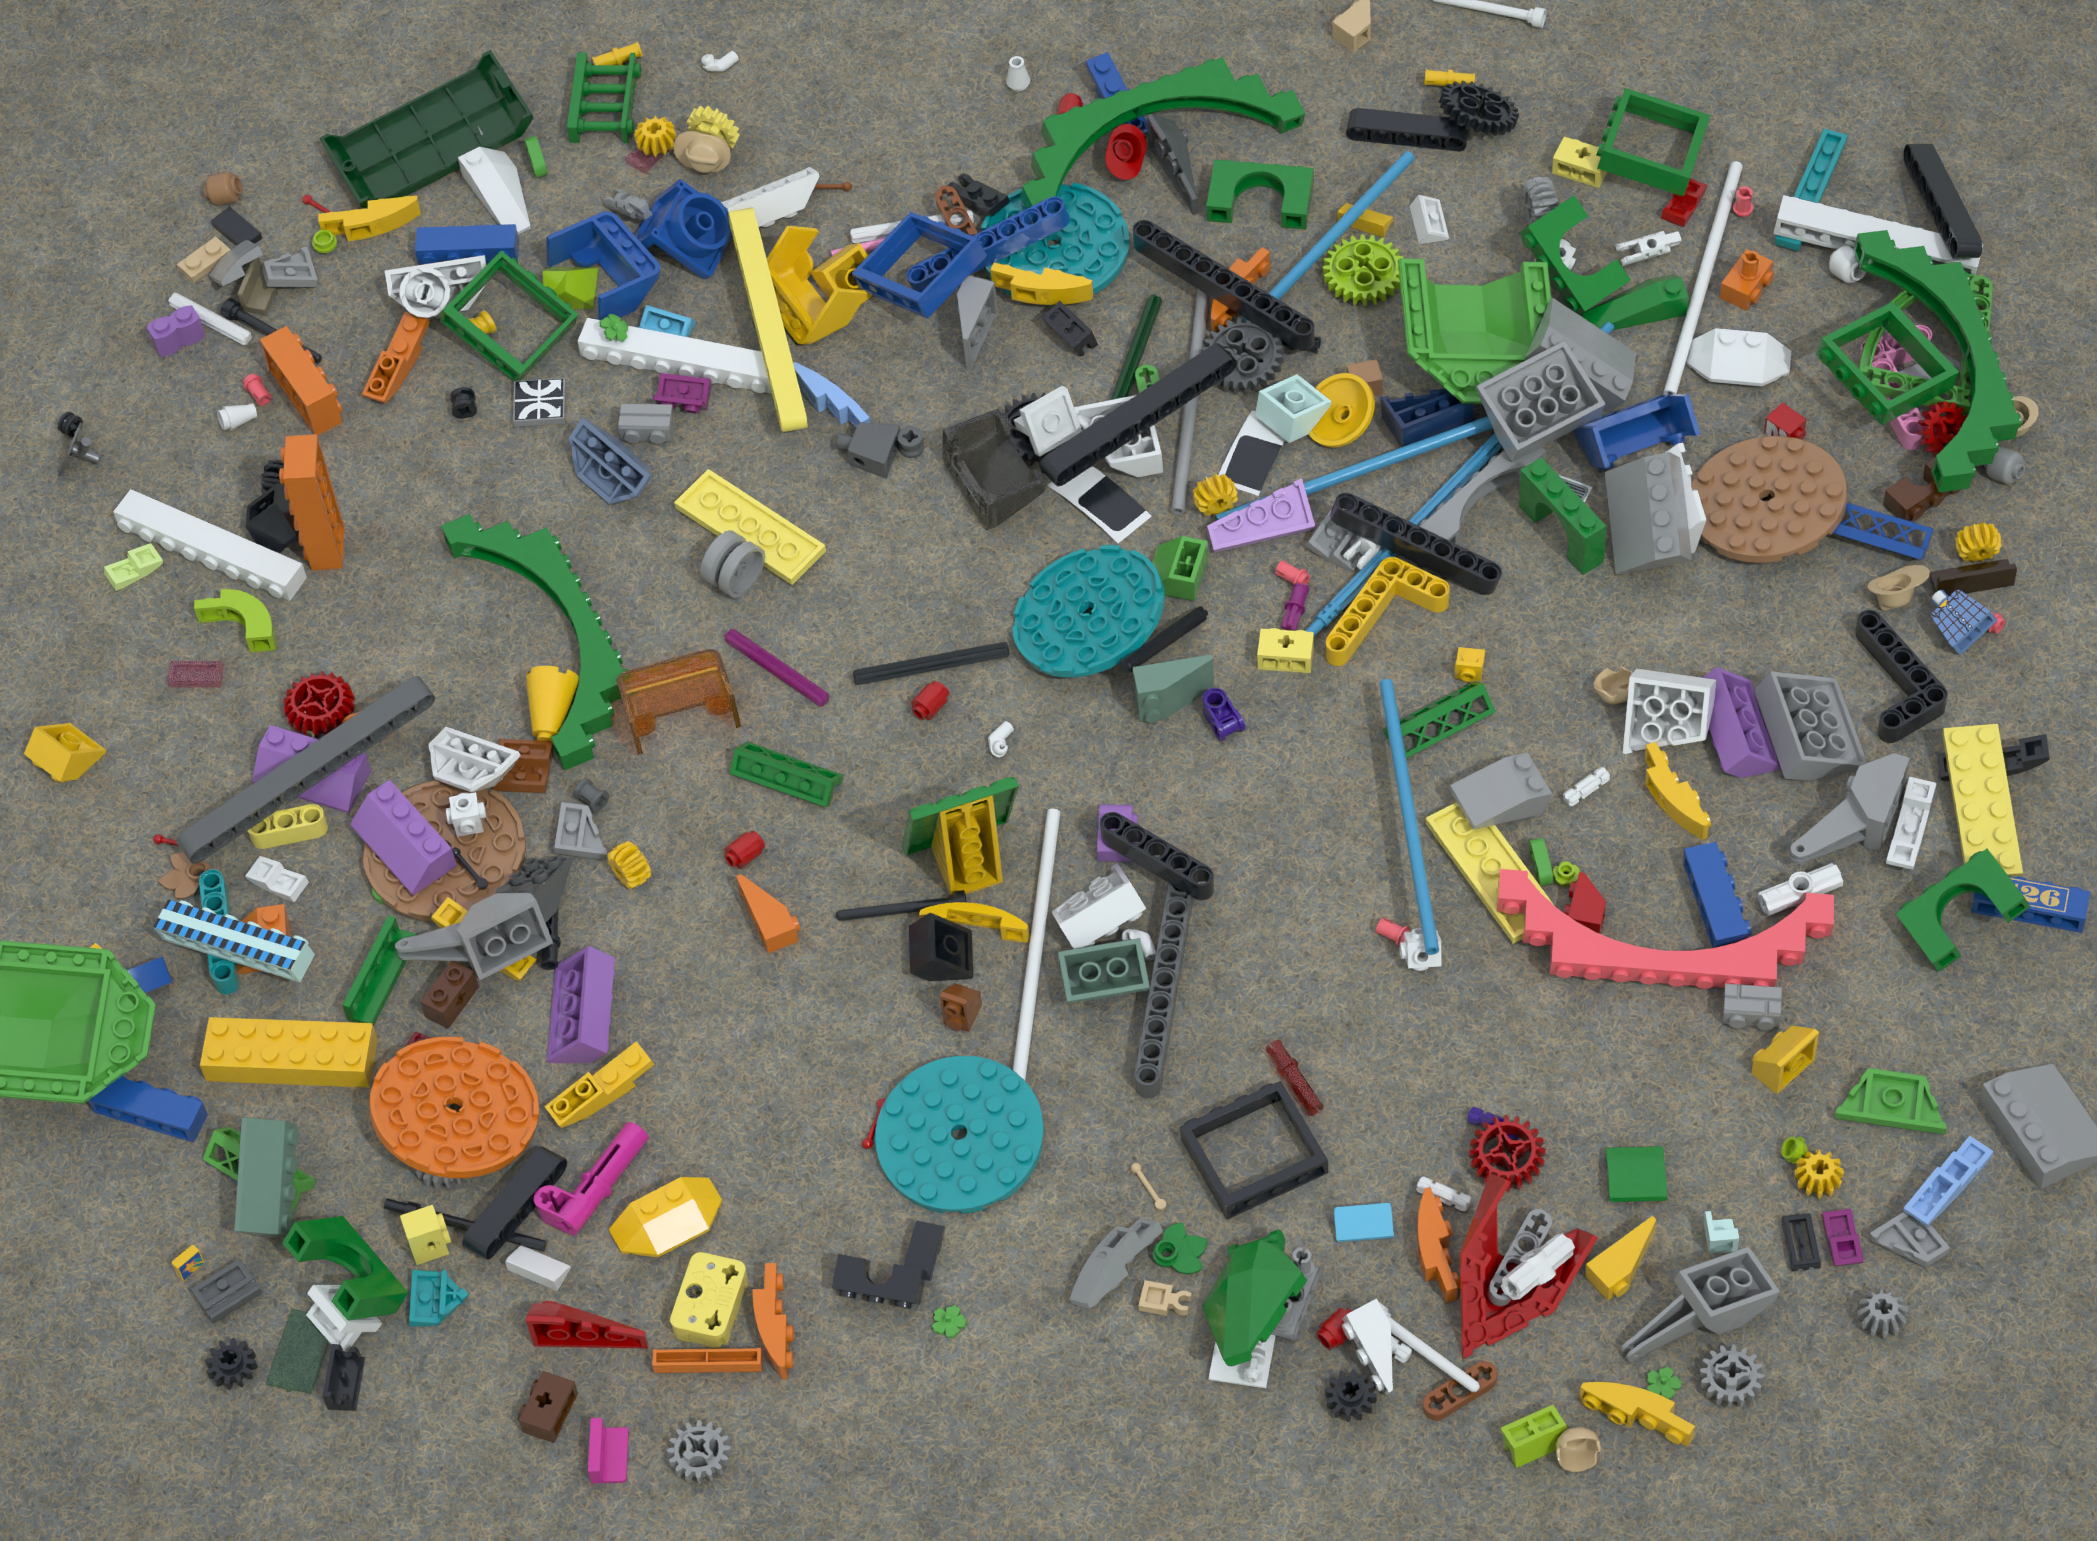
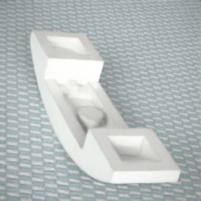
M1909 777L1886 864L1911 870L1914 869L1936 788L1935 782Z

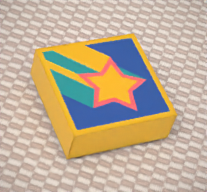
M191 1245L171 1263L176 1275L184 1281L205 1262L199 1249Z

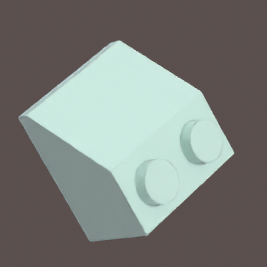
M1296 374L1259 391L1255 416L1287 442L1291 443L1311 432L1329 409L1332 401Z

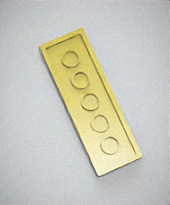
M709 469L674 502L677 510L713 534L719 536L725 531L733 530L743 536L747 542L751 541L765 551L766 557L764 567L791 585L826 552V546Z
M1998 724L1943 728L1942 736L1963 864L1967 863L1974 853L1988 848L2008 876L2022 877L2023 869Z
M1457 802L1426 817V825L1511 942L1514 944L1522 940L1524 913L1511 915L1497 911L1500 869L1528 871V879L1550 902L1551 900L1498 828L1493 825L1473 830Z

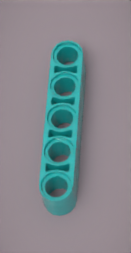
M209 869L203 872L199 878L202 908H209L221 916H225V914L231 915L229 892L222 873L216 869ZM208 954L209 971L216 990L223 995L235 992L239 987L237 963Z

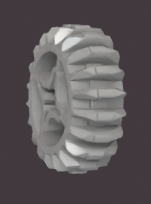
M1535 177L1525 182L1523 203L1529 226L1559 206L1555 187L1548 177Z

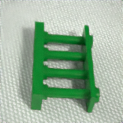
M577 52L567 122L570 143H580L581 134H585V131H621L623 143H628L629 134L634 133V120L631 118L636 80L641 77V63H637L635 53H630L629 65H593V63H589L587 53ZM593 75H627L626 84H590L588 78L593 77ZM590 93L625 94L624 103L588 102L586 96H590ZM588 112H622V120L585 121L583 115H587Z

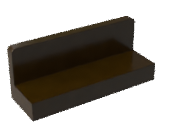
M2008 559L1933 571L1930 572L1929 578L1934 594L1939 590H1943L1948 596L1956 590L1967 594L2014 586L2017 567L2016 564H2010Z

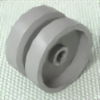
M725 531L712 542L706 551L701 563V578L715 587L719 586L720 590L733 598L741 597L759 578L765 563V551L751 541L747 542L743 536L735 531Z

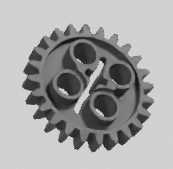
M1238 317L1236 324L1227 320L1228 327L1224 328L1219 324V333L1210 332L1212 339H1205L1206 347H1203L1201 350L1204 351L1211 345L1219 343L1237 360V366L1234 371L1216 383L1217 388L1223 385L1225 392H1228L1233 387L1235 394H1238L1240 388H1243L1244 392L1248 394L1249 387H1253L1257 392L1258 384L1261 383L1267 387L1266 379L1275 380L1274 372H1281L1280 364L1284 363L1283 354H1285L1282 340L1258 325L1252 324L1248 319L1246 323H1242L1240 317Z

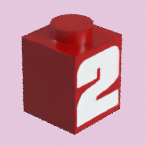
M1782 402L1765 418L1764 433L1768 436H1785L1803 440L1806 436L1807 419Z

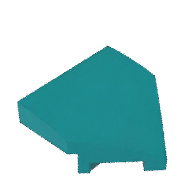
M445 1269L442 1272L412 1270L408 1326H438L469 1297V1294L464 1288L460 1289L447 1275L448 1272Z

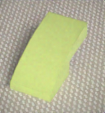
M150 543L128 551L127 559L105 566L104 575L115 591L152 573L163 564V559Z

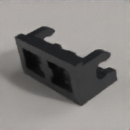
M1061 301L1041 317L1080 356L1084 355L1083 348L1087 344L1092 349L1098 345L1093 331Z
M340 1344L331 1345L322 1396L328 1410H357L365 1357H362L359 1349L352 1346L351 1352H345Z

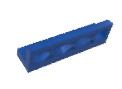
M1847 502L1846 510L1851 518L1842 523L1840 522L1833 533L1922 560L1925 558L1934 528ZM1851 510L1858 511L1860 513L1854 516ZM1863 514L1871 515L1876 526L1868 530L1861 529L1856 518ZM1876 517L1884 519L1885 521L1879 523ZM1853 521L1855 527L1847 525L1846 523ZM1890 521L1896 523L1901 531V534L1893 538L1887 537L1881 527ZM1902 525L1908 526V527H1911V528L1905 531V530L1903 529ZM1878 528L1880 534H1877V533H1874V532H1871V531H1873V530H1875V529ZM1915 529L1926 532L1922 547L1911 544L1907 533ZM1903 536L1906 542L1897 539Z

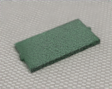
M291 1309L266 1385L283 1388L287 1392L294 1390L312 1394L329 1341L306 1316L308 1312Z

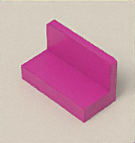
M591 1418L588 1474L591 1483H624L627 1481L629 1430L627 1427L605 1428L603 1418Z

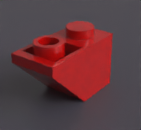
M1579 872L1577 882H1571L1569 898H1572L1571 905L1566 904L1564 913L1581 925L1601 934L1605 918L1606 901L1587 875Z

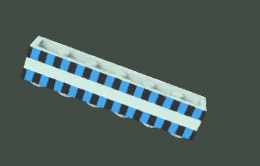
M168 899L153 926L164 941L296 982H301L315 956L308 946L309 942L300 936L295 935L292 938L274 928L266 930L251 921L243 923L234 916L225 914V916L217 915L209 908L203 907L198 909L183 900H180L178 903Z

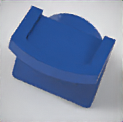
M679 179L657 196L649 208L652 216L641 221L634 235L646 249L656 244L702 279H708L713 275L732 238L728 211L715 197L706 193H699L682 179Z

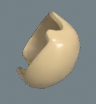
M1622 666L1618 672L1606 668L1596 676L1593 683L1594 690L1606 703L1610 705L1621 704L1628 700L1629 679L1633 671Z
M1583 1427L1567 1429L1556 1441V1456L1562 1469L1570 1472H1580L1597 1464V1454L1601 1452L1600 1440L1591 1429Z

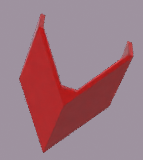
M1491 1173L1460 1252L1461 1343L1463 1359L1474 1354L1472 1350L1484 1344L1490 1346L1529 1325L1528 1321L1540 1315L1546 1317L1554 1313L1598 1238L1594 1234L1579 1228L1564 1234V1236L1572 1240L1575 1246L1573 1250L1574 1255L1555 1270L1556 1275L1551 1280L1535 1286L1522 1298L1512 1299L1504 1306L1493 1304L1487 1297V1290L1504 1259V1256L1498 1253L1497 1205L1511 1182ZM1513 1262L1506 1264V1269L1508 1272H1511L1518 1265ZM1500 1286L1497 1294L1502 1296L1504 1292Z

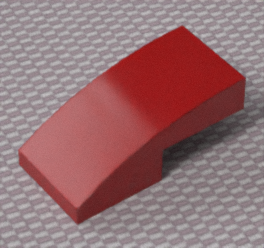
M1690 178L1684 196L1673 193L1672 199L1662 210L1661 218L1684 227L1700 203L1707 185Z

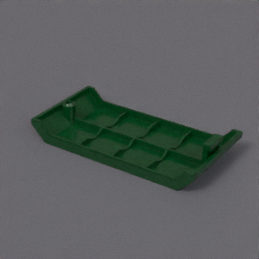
M489 50L482 54L474 69L343 136L326 134L319 139L360 207L368 208V201L408 196L460 169L458 157L478 147L497 150L522 137L533 120V115L493 52Z

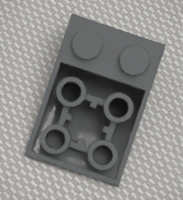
M555 855L542 860L537 858L528 859L523 862V866L518 872L510 875L509 880L503 886L496 889V893H531L536 899L546 923L557 912L573 861L572 856L560 857Z

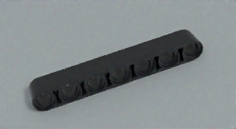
M1906 144L1903 151L1905 166L1953 259L1979 258L1982 254L1981 237L1934 145Z
M1341 493L1335 499L1330 517L1336 525L1479 594L1490 595L1496 590L1502 576V570L1495 562L1351 493Z

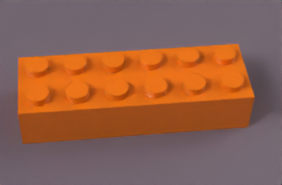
M318 435L286 436L285 447H281V460L284 463V468H280L279 477L280 483L285 484V499L290 500V515H294V527L296 531H299L300 546H304V560L309 561L311 570L343 569L345 525Z

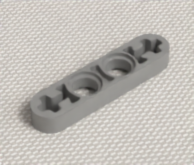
M1534 1209L1530 1211L1488 1287L1487 1297L1493 1304L1504 1306L1512 1300L1511 1297L1504 1293L1502 1296L1497 1294V1290L1502 1284V1278L1509 1273L1506 1269V1264L1513 1262L1519 1265L1521 1263L1520 1258L1527 1253L1518 1246V1242L1521 1240L1529 1241L1533 1245V1249L1541 1247L1552 1224L1551 1216L1545 1210ZM1537 1219L1541 1220L1542 1223L1536 1234H1533L1531 1230L1534 1222Z

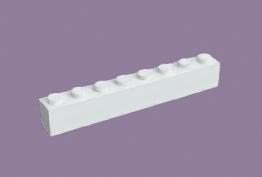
M1783 195L1773 233L1838 249L1842 246L1854 248L1858 233L1888 230L1890 239L1895 241L1896 249L1924 246L1927 255H1930L1933 265L1961 262L1965 272L1976 275L1980 257L1953 259L1940 233Z
M587 318L578 339L580 355L589 360L598 359L608 361L614 365L623 364L640 370H654L658 373L708 378L712 380L711 384L720 383L729 385L732 388L741 387L751 389L757 393L766 392L772 394L761 351L628 326L627 338L624 342L617 341L616 338L610 341L605 338V329L599 327L601 320Z
M130 489L113 511L117 525L122 531L138 534L147 542L154 541L167 551H177L190 561L197 560L211 570L218 569L225 572L228 577L234 580L237 578L241 579L252 588L264 589L275 598L282 597L290 601L307 578L302 563Z

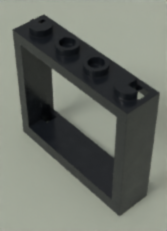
M1281 1081L1274 1084H1266L1255 1093L1242 1095L1233 1103L1224 1107H1216L1209 1114L1198 1119H1189L1184 1125L1180 1126L1181 1141L1227 1220L1328 1174L1327 1157ZM1276 1101H1280L1309 1150L1311 1157L1228 1194L1196 1138Z

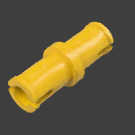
M635 42L619 49L617 47L612 48L611 52L592 57L594 65H623L624 62L629 61L630 53H635L636 58L643 57L639 43Z
M1428 69L1425 71L1424 85L1447 87L1448 83L1453 85L1454 81L1461 84V81H1465L1467 84H1470L1471 81L1475 82V73H1457L1451 69H1448V72Z

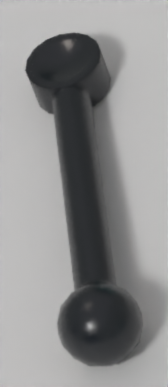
M452 848L454 857L459 860L477 881L478 889H486L488 887L487 880L479 877L461 856L460 849Z

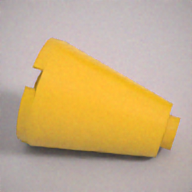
M536 666L531 668L530 673L526 672L532 735L537 740L552 741L551 737L557 735L563 726L579 684V676L573 671L567 670L565 674L558 672L559 667Z

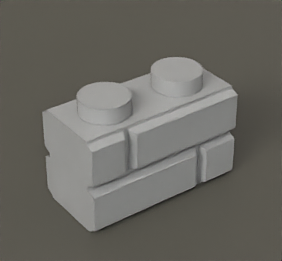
M621 404L618 424L621 441L632 444L639 441H651L655 444L672 442L675 423L673 405Z
M1725 984L1723 1024H1729L1733 1028H1743L1745 1025L1757 1026L1761 1030H1771L1774 1027L1779 1028L1782 987Z

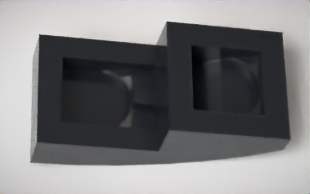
M917 1221L914 1227L904 1266L925 1270L926 1281L932 1280L937 1254L939 1255L945 1226Z

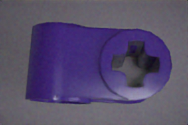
M1219 688L1208 689L1203 695V714L1211 725L1217 739L1223 741L1226 736L1236 731H1245L1244 721L1226 693Z

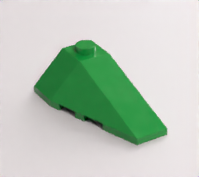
M1671 274L1648 279L1585 311L1581 316L1599 329L1607 322H1610V324L1614 325L1613 330L1686 316L1689 296L1682 277Z

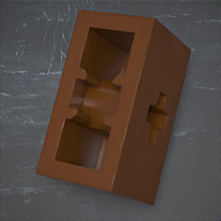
M450 961L420 1001L425 1018L449 1029L479 988L475 972L455 961Z
M543 1371L539 1380L536 1379L531 1386L530 1398L527 1404H523L519 1410L518 1421L522 1432L555 1443L578 1395L575 1382Z

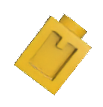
M1458 647L1457 660L1455 662V679H1461L1464 682L1481 681L1485 650Z

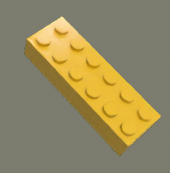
M209 1017L200 1067L205 1080L212 1082L370 1088L378 1038L373 1023Z

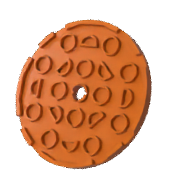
M435 1037L415 1042L396 1052L395 1057L381 1066L374 1078L371 1089L369 1113L377 1137L388 1151L403 1163L416 1170L439 1177L472 1178L490 1174L504 1168L525 1151L537 1127L539 1102L534 1084L526 1071L515 1060L512 1062L503 1056L500 1049L481 1041L479 1044L463 1041L462 1037ZM454 1103L460 1106L461 1109H459V1111L456 1112V1110H452L446 1106Z

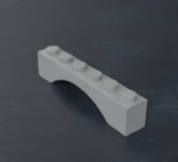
M1540 447L1514 462L1511 461L1505 450L1498 456H1493L1482 471H1477L1464 487H1459L1450 500L1440 504L1435 513L1429 519H1424L1419 526L1458 545L1462 523L1469 510L1477 501L1502 486L1520 482V470L1541 457L1546 461V450Z

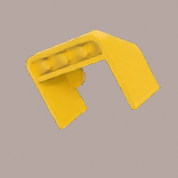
M787 226L767 257V263L783 326L798 344L811 345L847 326L867 296V292L865 290L836 288L827 303H825L807 280L811 274L810 272L813 270V259L807 250L819 231L816 228Z

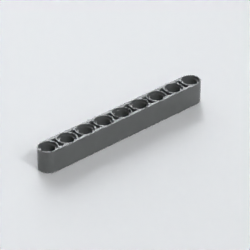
M1168 883L1135 1069L1136 1091L1144 1098H1153L1161 1090L1194 901L1193 897L1185 892H1178L1180 889ZM1176 936L1178 938L1170 939L1169 937ZM1166 960H1174L1173 962H1164ZM1163 983L1170 984L1168 986H1161ZM1158 1007H1164V1008H1166V1009H1164V1010H1157L1156 1008H1158ZM1154 1031L1161 1032L1160 1034H1152ZM1150 1055L1157 1056L1156 1058H1147ZM1146 1079L1153 1080L1150 1083L1143 1082Z

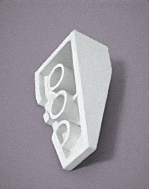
M478 147L458 157L463 178L498 225L516 224L518 235L531 228L517 168L505 152Z

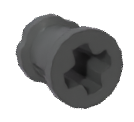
M585 778L575 788L573 797L583 800L590 806L593 812L597 813L607 804L609 793L605 790H599L590 779Z

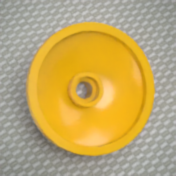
M1340 373L1326 378L1315 389L1331 400L1332 403L1311 430L1309 436L1322 446L1331 448L1342 447L1359 438L1369 426L1375 408L1374 394L1367 382L1357 375Z

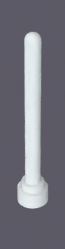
M1432 0L1438 3L1527 20L1533 27L1538 28L1543 27L1546 19V9L1539 7L1531 8L1529 11L1478 0Z
M1379 1302L1391 1324L1392 1334L1471 1392L1479 1390L1480 1385L1475 1379L1394 1321L1388 1312V1308Z

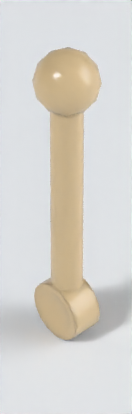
M1137 1162L1133 1163L1130 1169L1138 1175L1154 1199L1155 1208L1159 1211L1166 1209V1201L1158 1197L1142 1173L1141 1165Z

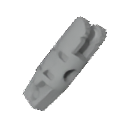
M617 188L614 191L616 195L614 198L607 196L603 199V204L607 208L628 217L646 220L652 216L646 200Z

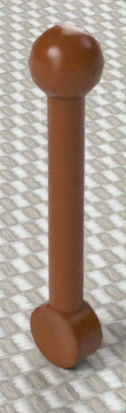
M844 182L843 184H816L814 189H843L844 191H850L852 185L850 182Z

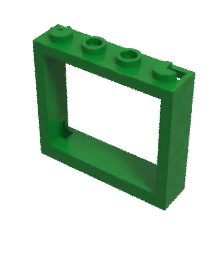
M1625 88L1622 97L1617 96L1612 110L1616 111V113L1611 111L1607 126L1611 128H1605L1601 140L1605 144L1600 143L1596 156L1601 158L1597 169L1684 196L1711 115ZM1625 111L1694 133L1682 170L1612 148Z
M501 250L442 310L440 322L514 382L522 380L575 326L579 314L571 308L570 303H565L557 297L556 292L552 288L545 287L540 283L535 274L523 269L514 257L511 259ZM498 271L503 273L563 323L524 364L520 363L459 312Z
M1894 302L1822 337L1816 352L1821 362L1831 370L1836 379L1843 383L1852 396L1868 410L1870 416L1872 415L1881 426L1951 390L1959 374V371ZM1880 326H1883L1932 378L1890 401L1839 348Z

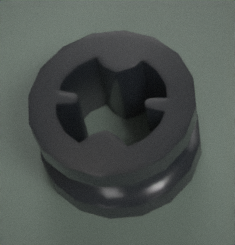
M70 411L66 412L58 422V430L69 437H74L79 423L83 424V420Z

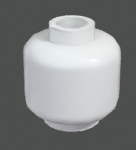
M1842 246L1831 254L1829 261L1830 272L1844 282H1856L1866 274V271L1860 270L1854 248L1851 246Z

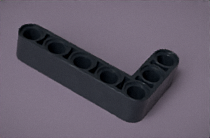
M1873 610L1862 611L1857 618L1855 632L1857 639L1908 696L1884 710L1879 718V738L1886 743H1895L1942 716L1946 709L1948 691L1879 613Z

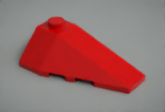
M554 1301L533 1303L526 1316V1324L534 1347L648 1349L645 1331L565 1304H558Z

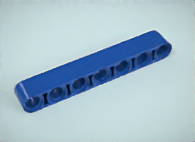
M1053 196L974 235L983 243L982 248L987 256L970 275L1066 227L1070 222V216L1064 201L1060 197ZM948 248L912 266L906 275L911 288L921 293L955 258L959 251Z

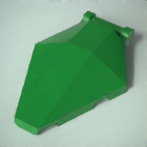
M1280 1229L1270 1232V1235L1243 1245L1234 1244L1229 1246L1227 1250L1229 1259L1202 1305L1222 1359L1227 1366H1236L1252 1359L1251 1352L1258 1342L1263 1343L1267 1341L1286 1313L1287 1309L1284 1304L1289 1296H1297L1307 1282L1303 1273L1284 1253L1285 1237Z

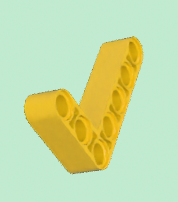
M1385 558L1326 639V660L1334 666L1346 664L1395 595L1435 613L1445 611L1449 606L1450 598L1448 583L1399 558Z

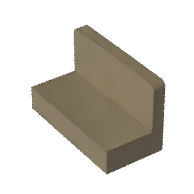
M259 257L251 261L238 291V297L245 312L267 316L278 287H267Z

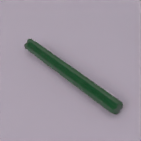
M1155 294L1150 295L1147 299L1111 400L1124 398L1129 394L1135 377V371L1140 364L1162 303L1161 297H1157Z

